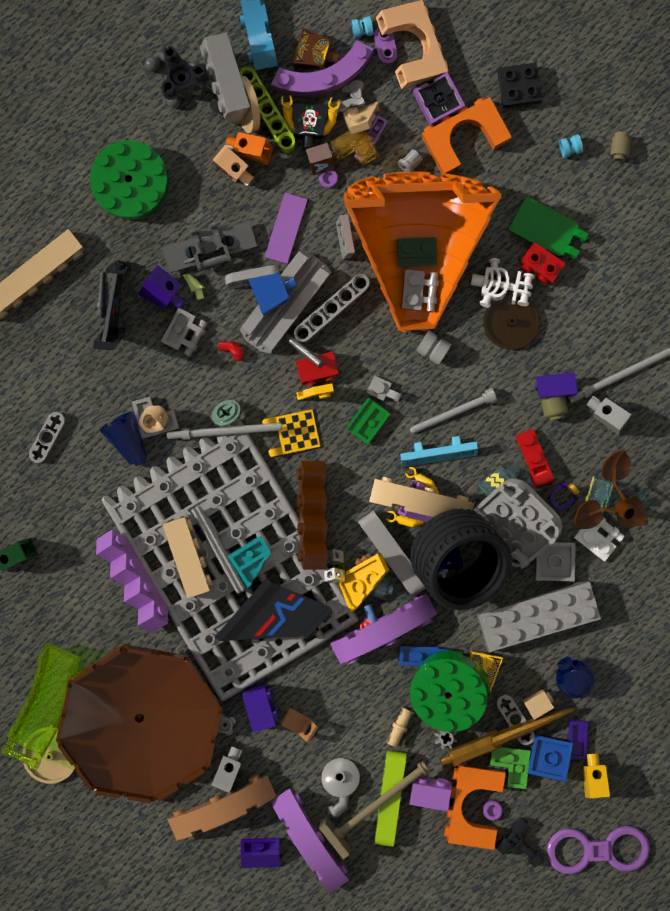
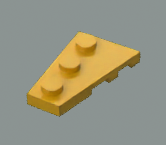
M382 553L376 554L346 571L345 581L338 583L351 613L358 609L389 572Z

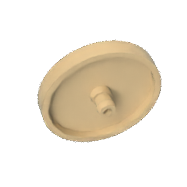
M241 76L250 108L240 124L247 133L257 132L260 127L258 100L249 79L246 76Z
M58 727L39 729L28 738L23 748L22 759L26 771L31 777L42 783L53 784L61 782L75 770L74 765L71 766L58 748L56 742Z

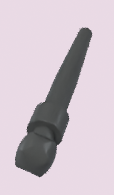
M101 272L98 310L96 311V316L99 318L104 317V272Z

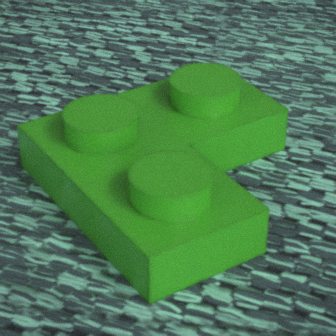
M503 746V748L491 752L490 766L508 768L507 787L526 789L531 751L530 749Z

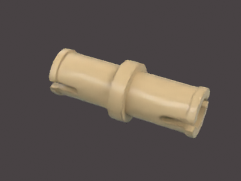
M402 707L396 723L392 725L393 730L386 743L398 748L403 733L407 731L406 726L413 714L412 711Z

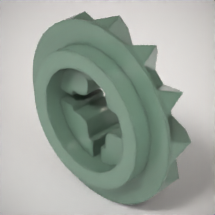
M225 400L214 408L212 420L217 426L225 427L227 425L230 427L232 422H237V418L241 417L240 411L242 409L236 401ZM223 412L230 413V415L226 416Z

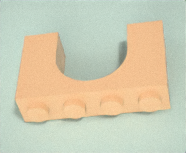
M423 0L381 10L376 17L382 35L398 31H409L415 34L422 43V59L401 64L395 71L401 89L433 81L436 77L448 72V64L441 53V45L437 42L435 28L430 22L429 12Z

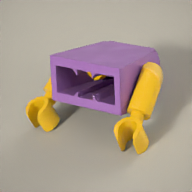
M409 467V469L414 471L413 476H408L405 473L406 477L412 480L409 487L423 491L427 487L435 489L436 494H439V490L431 479L421 473L417 474L415 468ZM401 506L397 513L395 511H388L393 513L395 517L393 520L388 518L386 520L388 522L398 521V524L413 528L425 525L433 517L405 511V506Z

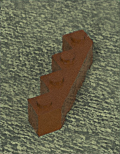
M301 461L300 468H297L296 478L299 480V495L297 496L299 523L297 525V532L300 536V550H298V561L301 562L303 570H326L328 551L325 544L328 529L325 518L327 497L324 489L327 471L324 461Z

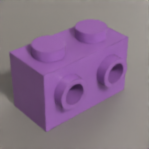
M425 775L419 776L413 781L409 805L448 811L452 782L443 778L432 779Z

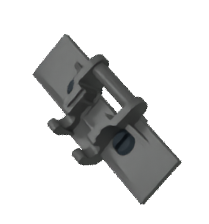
M250 221L218 230L216 222L210 223L211 227L199 231L196 228L190 229L193 238L162 247L169 273L196 265L200 272L202 269L227 261L228 263L232 262L230 257L232 254L256 248L257 243ZM222 249L225 251L224 255L204 261L199 259L202 255Z

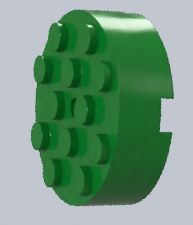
M133 140L115 142L103 149L93 162L90 171L92 193L102 208L116 218L131 221L144 219L155 213L167 197L169 185L167 169L158 153L144 143Z
M441 651L427 657L417 669L410 686V700L419 718L432 728L445 732L463 731L476 724L484 714L490 697V682L484 668L475 659L473 661L457 651Z

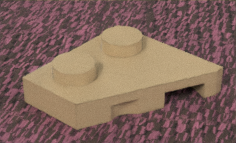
M378 102L359 108L353 107L342 113L351 134L370 129L372 121L376 117L375 112L379 111Z

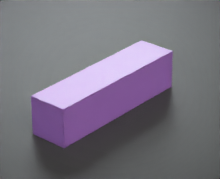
M377 115L354 156L355 160L365 164L388 124L386 119Z

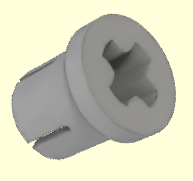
M412 149L397 163L404 172H414V169L423 161V158L417 151Z

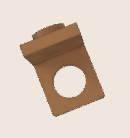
M292 708L288 709L280 722L281 726L299 734L308 743L318 728L309 717ZM311 726L310 733L306 735L307 728Z

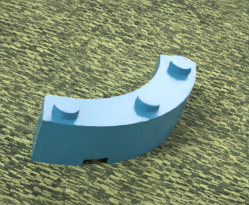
M240 0L243 15H240L242 27L246 26L251 51L247 52L249 62L254 63L255 70L278 66L264 0Z

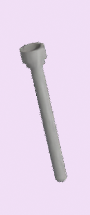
M492 388L485 390V393L479 398L412 426L410 432L415 434L484 403L486 405L489 403L490 405L498 402Z

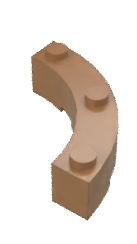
M253 776L248 779L249 782L230 793L223 796L217 794L204 804L186 810L180 808L174 811V815L167 820L176 841L191 837L200 830L205 832L246 814V810L252 807H260L274 799L276 794L268 776Z

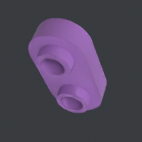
M378 27L374 33L378 58L381 63L390 65L397 59L394 35L390 33L387 34V37L382 38L380 36V28ZM390 51L391 55L386 56L384 53Z

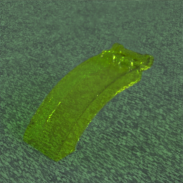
M49 642L46 643L38 657V666L30 692L16 721L7 734L8 740L2 749V755L6 757L11 756L29 765V768L33 770L38 769L41 759L58 731L68 680L79 673L81 657ZM17 744L34 752V757L31 758L14 750V745Z

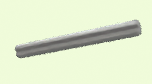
M202 507L194 508L192 513L236 593L244 591L246 587Z

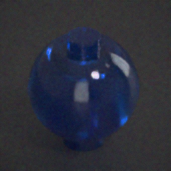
M570 656L562 658L557 663L559 669L556 672L555 678L558 689L562 694L570 698H586L590 694L595 681L591 667L581 660H572Z

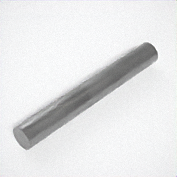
M288 332L282 337L317 367L321 368L324 365V361Z

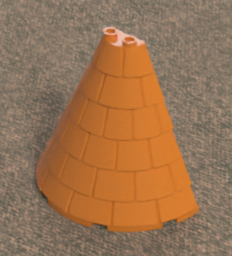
M430 172L386 173L383 175V179L371 176L361 179L348 187L347 192L344 193V204L362 241L372 269L381 285V290L388 302L398 330L410 332L411 330L428 331L436 328L446 305L457 287V283L468 265L470 256L491 219V214L501 199L502 194L494 187L489 186L485 189L482 187L481 181L446 173L438 178L435 175H430ZM436 237L437 266L398 267L397 239ZM405 270L424 271V279L430 280V272L438 273L439 287L436 290V298L438 299L434 311H427V303H422L421 310L401 309ZM423 286L422 297H428L429 286Z

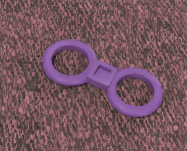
M631 826L616 828L608 835L606 840H589L579 830L567 828L555 833L547 846L548 861L553 868L561 873L570 875L581 872L592 861H608L612 867L619 871H635L645 864L650 852L647 837L642 831ZM625 834L637 837L642 846L638 859L628 864L616 860L612 851L615 840ZM566 837L577 838L584 846L583 858L573 866H565L559 863L555 856L556 845Z

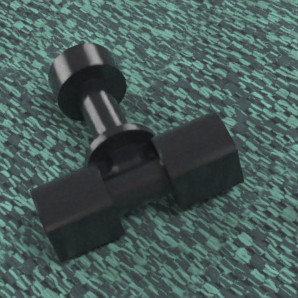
M519 817L511 826L512 831L506 837L502 836L495 844V848L502 855H505L511 847L514 849L518 847L529 857L528 862L533 867H536L542 861L544 855L539 850L534 852L523 842L524 837L522 835L529 828V825Z

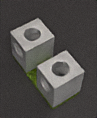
M336 549L327 550L329 556L327 564L334 565V568L324 570L325 582L333 584L346 582L345 552Z

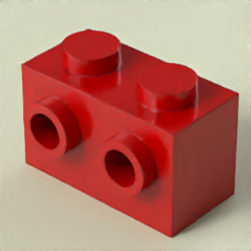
M533 242L519 262L525 272L530 274L533 272L538 276L537 280L545 285L547 283L551 285L566 264L535 242Z

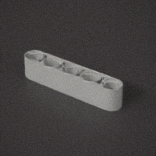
M364 274L356 275L296 327L294 331L296 340L300 343H307L368 290L370 284L368 277ZM362 279L366 282V286L360 289L356 287L355 282ZM349 292L352 298L349 301H344L341 298V294ZM328 305H336L337 311L334 314L328 313L326 310ZM321 317L323 320L322 325L314 326L312 323L313 318ZM299 330H307L309 333L308 337L305 339L299 338Z
M371 511L360 519L358 523L378 551L382 553L384 559L410 595L415 597L426 589L415 574L410 560L375 512Z

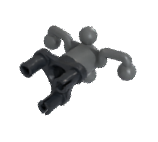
M168 46L169 49L165 47L163 52H156L153 57H149L145 61V67L150 72H155L159 69L160 59L166 63L167 79L162 83V93L166 98L167 105L171 108H178L180 106L181 97H188L192 94L201 95L206 88L214 93L212 83L207 81L208 73L204 67L196 61L187 64L172 46ZM218 97L213 98L209 102V109L214 113L220 112Z

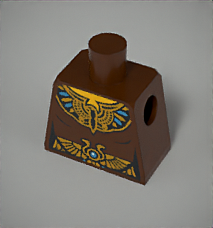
M302 28L293 60V67L324 70L326 62L333 64L338 62L340 53L330 50L331 40L311 30Z

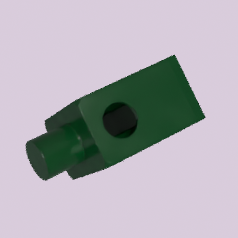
M31 538L18 541L0 550L1 571L10 569L39 555Z

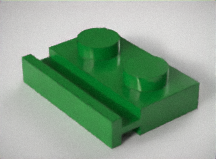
M368 397L345 429L368 445L390 413Z

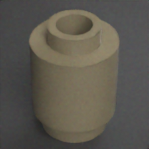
M614 133L610 157L614 158V161L624 162L625 159L629 158L631 146L629 133Z

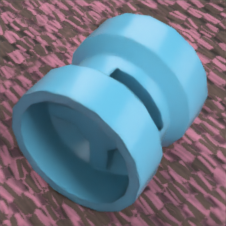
M370 16L364 17L363 20H351L355 39H359L363 35H374Z
M578 134L573 135L570 139L563 138L559 140L563 158L570 157L574 153H583V144Z

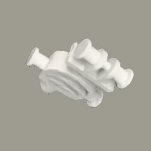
M497 258L489 259L490 267L486 268L485 276L473 274L471 285L482 287L481 296L484 298L479 303L481 306L490 308V301L502 300L508 290L514 291L511 304L515 305L516 297L521 296L517 304L529 306L528 297H531V292L528 289L533 288V284H531L532 279L535 277L533 274L524 273L523 282L520 281L521 272L518 271L516 283H509L508 272L504 268H498L500 259ZM501 275L505 278L506 282L501 281ZM499 288L504 289L501 293L497 294Z

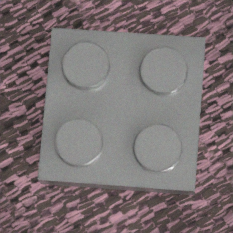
M554 542L553 545L551 544L536 557L535 580L575 581V543Z

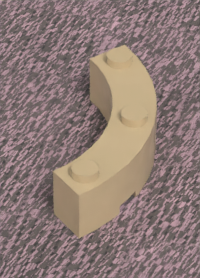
M383 477L382 480H374L369 501L398 509L401 506H405V511L430 517L452 509L463 508L464 510L470 509L473 511L475 504L468 502V497L458 495L456 499L436 494L435 489L425 487L424 491L394 484V479Z

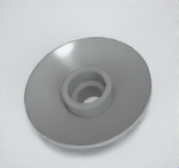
M337 758L326 764L322 771L321 779L325 790L335 797H346L357 789L360 774L352 761L345 758ZM340 773L343 774V779L338 781L336 776Z

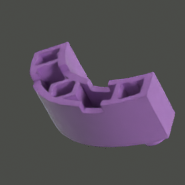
M356 40L344 58L324 70L300 73L279 67L271 83V88L273 91L289 96L315 97L329 94L349 84L361 73L372 58L374 49Z
M424 594L399 607L397 611L371 622L368 626L341 636L330 643L340 664L347 661L351 664L359 660V656L384 644L387 647L395 643V638L420 624L425 626L431 623V618L437 615V612L428 595Z
M289 788L270 802L280 821H283L288 828L287 833L310 869L313 872L316 871L319 881L328 892L331 893L348 882L346 866L343 862L339 863L324 843L326 839L320 830L316 831L301 805L303 800L298 793L294 794Z

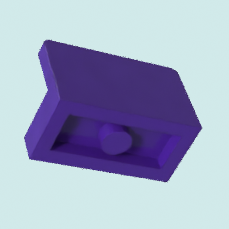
M575 373L536 376L535 389L538 391L540 399L574 396L578 393Z
M241 839L242 868L280 867V839Z

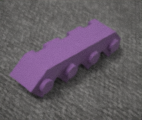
M113 529L97 539L96 555L111 562L110 579L124 586V602L138 609V626L153 633L168 624V606L128 538Z

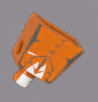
M238 132L236 138L228 136L226 140V146L233 149L238 157L268 166L273 147L266 138Z

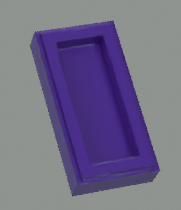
M569 720L568 742L573 743L570 759L587 760L589 721Z

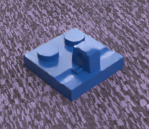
M535 735L528 774L566 782L573 743Z

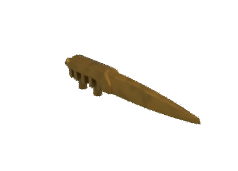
M571 707L545 714L535 720L530 719L498 732L496 730L491 731L480 738L448 750L449 755L441 758L442 764L444 766L452 763L455 767L503 748V744L543 728L570 714L576 708Z

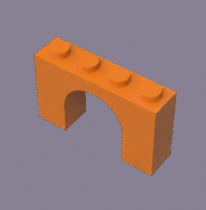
M484 97L474 102V106L470 108L467 106L457 111V115L453 117L449 115L443 118L440 124L436 126L432 124L424 129L421 137L442 175L444 173L450 174L461 166L450 144V134L459 125L473 124L479 127L493 150L510 142L512 137L490 97L484 99Z
M463 763L458 765V768L454 767L453 779L456 781L455 787L451 789L450 796L453 801L452 806H449L447 811V817L450 818L449 825L445 826L444 837H447L448 843L494 850L497 835L496 827L468 821L463 816L461 807L464 798L471 791L485 789L503 792L506 774L504 770Z

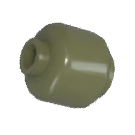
M565 396L544 398L541 401L544 416L550 418V420L564 418V414L568 412Z

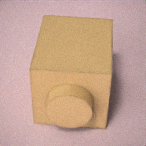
M542 689L522 700L534 720L554 708L551 704L554 702L549 692L545 693Z

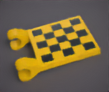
M313 409L267 418L262 421V424H282V430L278 431L281 447L270 449V457L320 447Z

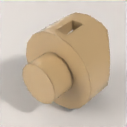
M148 406L139 419V425L147 433L161 431L168 422V415L161 406Z

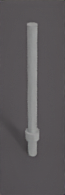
M670 348L591 386L586 385L580 388L577 395L568 396L569 402L573 403L581 398L586 399L592 396V393L670 356Z
M271 423L194 430L183 428L182 431L167 432V439L182 438L183 440H190L191 437L282 430V424Z

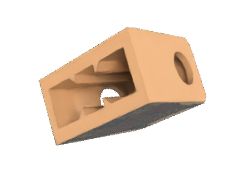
M226 145L211 162L214 167L234 183L239 179L248 186L254 178L246 171L248 165ZM236 165L239 171L234 172L231 166Z

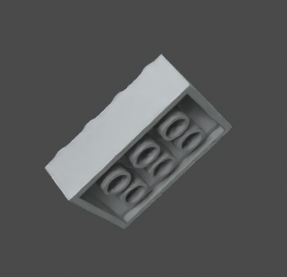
M226 32L205 37L200 45L202 56L206 57V70L213 80L212 89L219 99L220 113L223 112L226 120L234 125H239L249 110L250 105L228 34Z

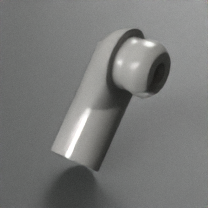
M349 796L340 797L338 804L329 806L327 810L328 815L333 818L342 815L348 808Z

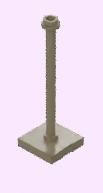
M424 761L419 762L416 770L341 828H336L327 815L320 820L319 829L343 860L350 855V844L344 838V834L422 774L428 775L430 769Z

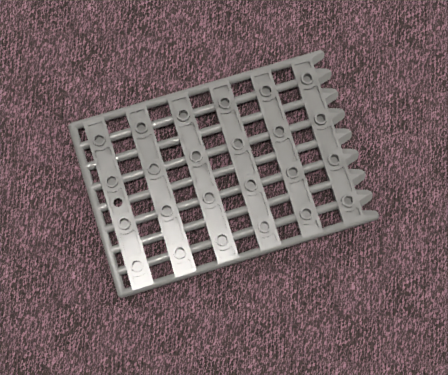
M237 418V422H232L233 426H244L240 418ZM249 433L216 435L218 444L212 442L208 437H202L199 441L201 454H198L192 447L184 448L185 464L171 456L166 461L168 474L159 467L154 466L150 469L151 484L141 476L134 478L133 482L136 493L133 494L127 487L120 486L117 489L119 503H116L109 496L102 497V503L120 533L128 538L168 606L169 616L217 697L222 702L358 622V616L355 611L350 612L338 583H329L336 597L326 602L317 587L325 581L324 570H303L301 562L298 561V550H300V536L298 532L295 531L287 536L278 519L288 514L297 529L299 517ZM248 448L258 465L249 470L239 455ZM231 458L241 472V475L233 480L223 466V463ZM214 468L217 469L225 483L216 490L206 473ZM200 478L209 493L201 499H198L189 484ZM267 481L277 495V498L267 503L259 489V486ZM182 487L192 502L191 505L184 509L181 508L173 494ZM250 491L253 492L261 508L252 513L242 496ZM164 498L168 499L176 513L165 519L157 505V502ZM236 501L245 516L236 523L225 507ZM201 506L228 555L231 554L228 550L236 544L242 547L247 544L246 538L253 534L256 537L261 535L271 550L269 557L256 575L261 583L267 578L264 572L275 567L284 582L280 586L301 595L311 590L317 602L332 608L330 612L332 616L326 623L321 622L318 625L319 631L315 634L316 638L308 643L305 642L303 636L280 637L283 641L280 646L275 643V640L278 638H265L262 641L260 639H251L254 646L244 651L238 640H232L230 643L237 656L227 661L218 646L224 641L220 642L215 636L240 608L232 594V591L235 589L226 573L221 575L212 559L216 555L208 540L201 542L197 533L193 530L191 531L193 538H197L200 544V549H198L199 555L204 557L206 565L215 580L212 581L213 585L210 586V591L187 598L184 587L179 580L180 575L175 560L173 559L169 562L160 548L161 544L168 541L162 524L187 517V520L191 519L192 524L195 525L198 522L192 510ZM149 507L159 524L150 529L140 512ZM218 510L228 525L227 528L219 533L209 518L210 515ZM134 517L143 532L134 539L124 525V522ZM272 524L281 539L272 546L261 530ZM151 550L154 551L162 564V567L153 572L143 555ZM289 557L292 558L300 571V574L291 579L281 562ZM173 583L182 598L173 605L162 589ZM244 583L246 587L244 591L249 598L254 592L251 587L247 588ZM224 596L234 611L233 614L224 618L215 603ZM209 606L218 621L209 628L199 614V611ZM347 613L349 618L339 624L337 618ZM190 616L194 618L201 630V633L192 638L182 621ZM331 623L333 628L322 633L321 628ZM298 643L300 648L290 653L287 648ZM212 649L221 664L212 671L202 654ZM281 652L283 658L273 663L271 658ZM265 663L267 667L257 673L254 668ZM248 672L250 677L240 683L238 678ZM231 682L234 687L223 692L222 687Z

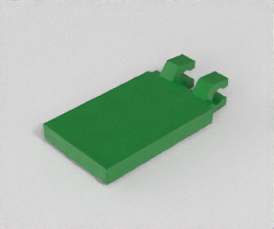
M527 196L508 230L532 244L533 242L537 243L557 257L565 254L574 260L577 258L580 250L569 246L572 238L584 243L589 235L585 231L578 229L579 225H577V222Z

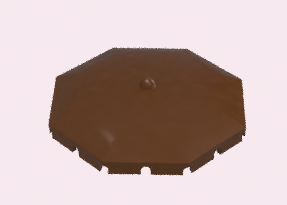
M123 644L69 678L56 742L71 766L74 765L76 773L89 791H95L97 795L115 798L126 796L128 800L151 803L156 800L160 802L177 791L181 784L184 783L186 785L204 774L210 766L215 747V738L218 734L222 716V705L187 655Z

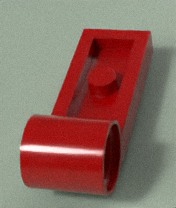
M534 429L516 435L515 437L529 469L531 480H534L533 485L535 489L554 483L553 475Z

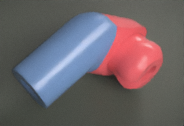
M372 604L363 606L366 617L361 623L360 629L377 620Z

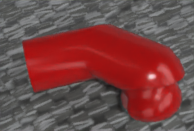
M219 342V351H230L234 355L233 359L235 361L243 360L244 350L236 342Z

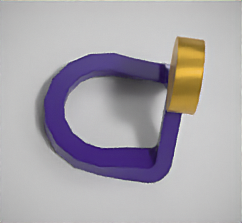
M561 482L551 492L550 503L558 510L567 509L577 500L579 490L572 483L567 485ZM565 487L571 491L573 497L566 505L559 506L554 501V495Z

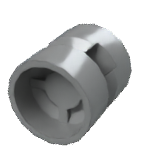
M428 330L416 352L423 356L429 355V360L439 365L451 344L444 339L437 340L438 336Z

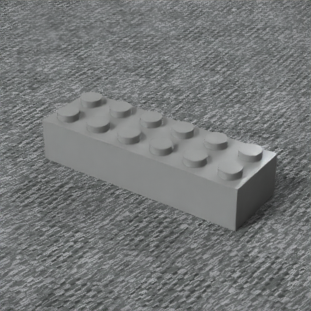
M583 581L477 613L489 652L601 619L589 581Z

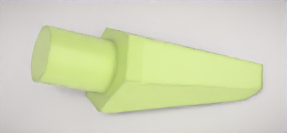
M191 274L183 275L191 292L195 291L197 300L204 299L202 289L205 287Z

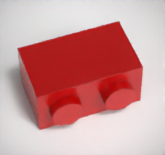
M333 351L316 355L324 361V365L321 368L317 367L308 358L296 360L301 384H306L307 387L317 384V380L324 379L327 382L336 379L335 376L339 375Z

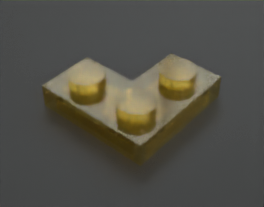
M368 130L354 134L348 131L330 142L339 160L354 151L362 165L379 157Z

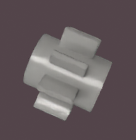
M434 732V735L438 737L435 740V744L441 743V749H444L445 746H449L452 749L451 744L457 742V739L453 737L457 732ZM448 733L450 739L443 741L441 736H445Z

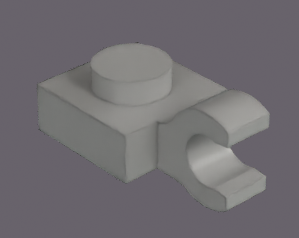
M375 375L366 392L382 401L387 396L398 402L401 397L400 393L390 389L392 383Z

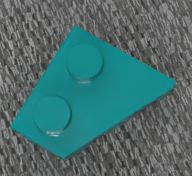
M260 535L228 555L247 588L251 586L262 565L269 557L271 550Z

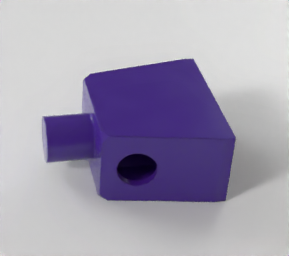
M156 265L138 293L139 296L162 309H165L169 302L180 308L185 301V298L176 293L181 286L180 283L158 265Z

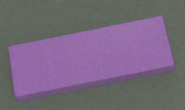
M284 193L265 258L288 264L308 199Z

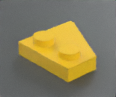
M331 383L312 387L296 394L298 400L319 396V399H326L331 397L330 394L334 393V389Z

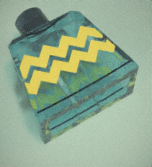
M516 464L508 471L501 466L479 481L476 486L488 496L502 482L517 478L523 471Z
M592 474L584 502L596 500L600 503V508H607L614 487L612 481Z

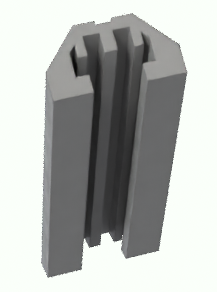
M300 250L280 275L282 281L294 277L297 288L287 292L290 300L264 316L258 305L240 329L245 340L259 351L271 353L332 273L327 265L311 253Z

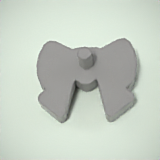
M352 81L349 83V86L346 84L341 90L342 93H349L352 97L342 102L348 109L350 107L359 108L366 104L362 98V89L364 87L362 81Z

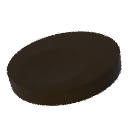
M507 294L502 300L493 301L490 308L486 309L483 327L486 336L494 345L506 350H516L526 346L533 340L538 331L539 316L536 308L529 300V306H520L517 302L521 296H517L514 305L511 304L513 294Z

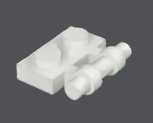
M603 517L600 524L590 529H580L574 538L605 562L617 547L611 543L612 539L615 538L621 542L624 535L619 532L620 530L616 526L612 527ZM600 527L608 532L606 537L597 532Z

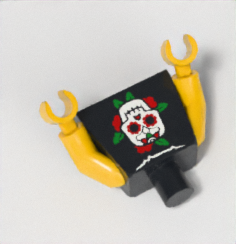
M291 95L289 102H284L283 96L281 97V103L284 106V121L290 131L296 135V138L303 139V149L314 147L315 139L322 140L323 135L329 134L336 124L337 109L341 103L340 99L337 105L332 104V97L328 105L293 103Z

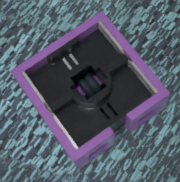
M448 72L433 79V83L428 84L427 82L413 90V95L429 125H435L449 115L452 116L465 107Z

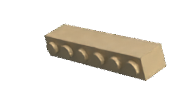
M69 229L0 282V320L8 315L7 311L12 307L17 308L23 303L22 299L27 295H34L38 291L37 287L42 283L44 285L49 283L56 272L61 273L67 269L70 261H76L83 256L82 252L85 248Z

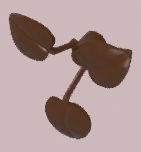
M620 450L610 455L602 466L603 478L605 480H612L622 500L615 504V510L605 507L600 508V503L596 500L585 501L576 512L574 519L575 528L590 529L597 526L603 520V511L617 516V522L622 527L646 525V511L642 501L635 497L627 499L616 483V479H624L631 470V460L625 450Z

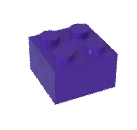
M267 684L244 690L242 696L253 733L276 726L277 720H279V712L277 706L273 707L272 705L274 695L271 687L267 688Z

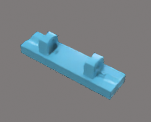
M456 436L452 437V446L423 450L422 442L414 443V452L402 453L400 456L401 465L404 468L477 456L478 447L477 442L461 444L460 437Z

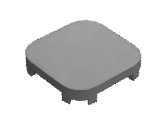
M516 478L502 482L473 510L481 514L502 537L510 549L512 566L521 567V569L528 566L532 560L551 544L553 545L562 532V522L557 513L527 483Z

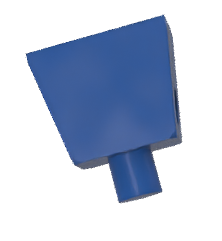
M279 273L249 279L263 316L288 302L290 299L287 292L297 288L294 277L282 281Z

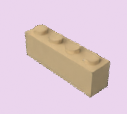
M183 517L162 524L187 598L210 591V586L213 583L210 575L205 573L206 562L204 557L199 555L198 549H200L198 539L193 538L191 531L194 530L191 519L187 520V517Z

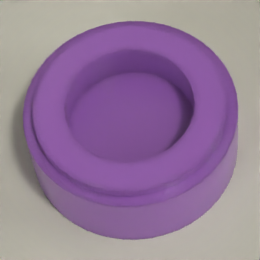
M334 170L320 173L319 182L324 188H333L338 183V175Z
M489 800L484 804L483 813L487 819L497 820L501 817L503 809L499 802Z

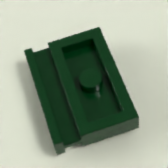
M436 237L397 239L398 267L437 266Z

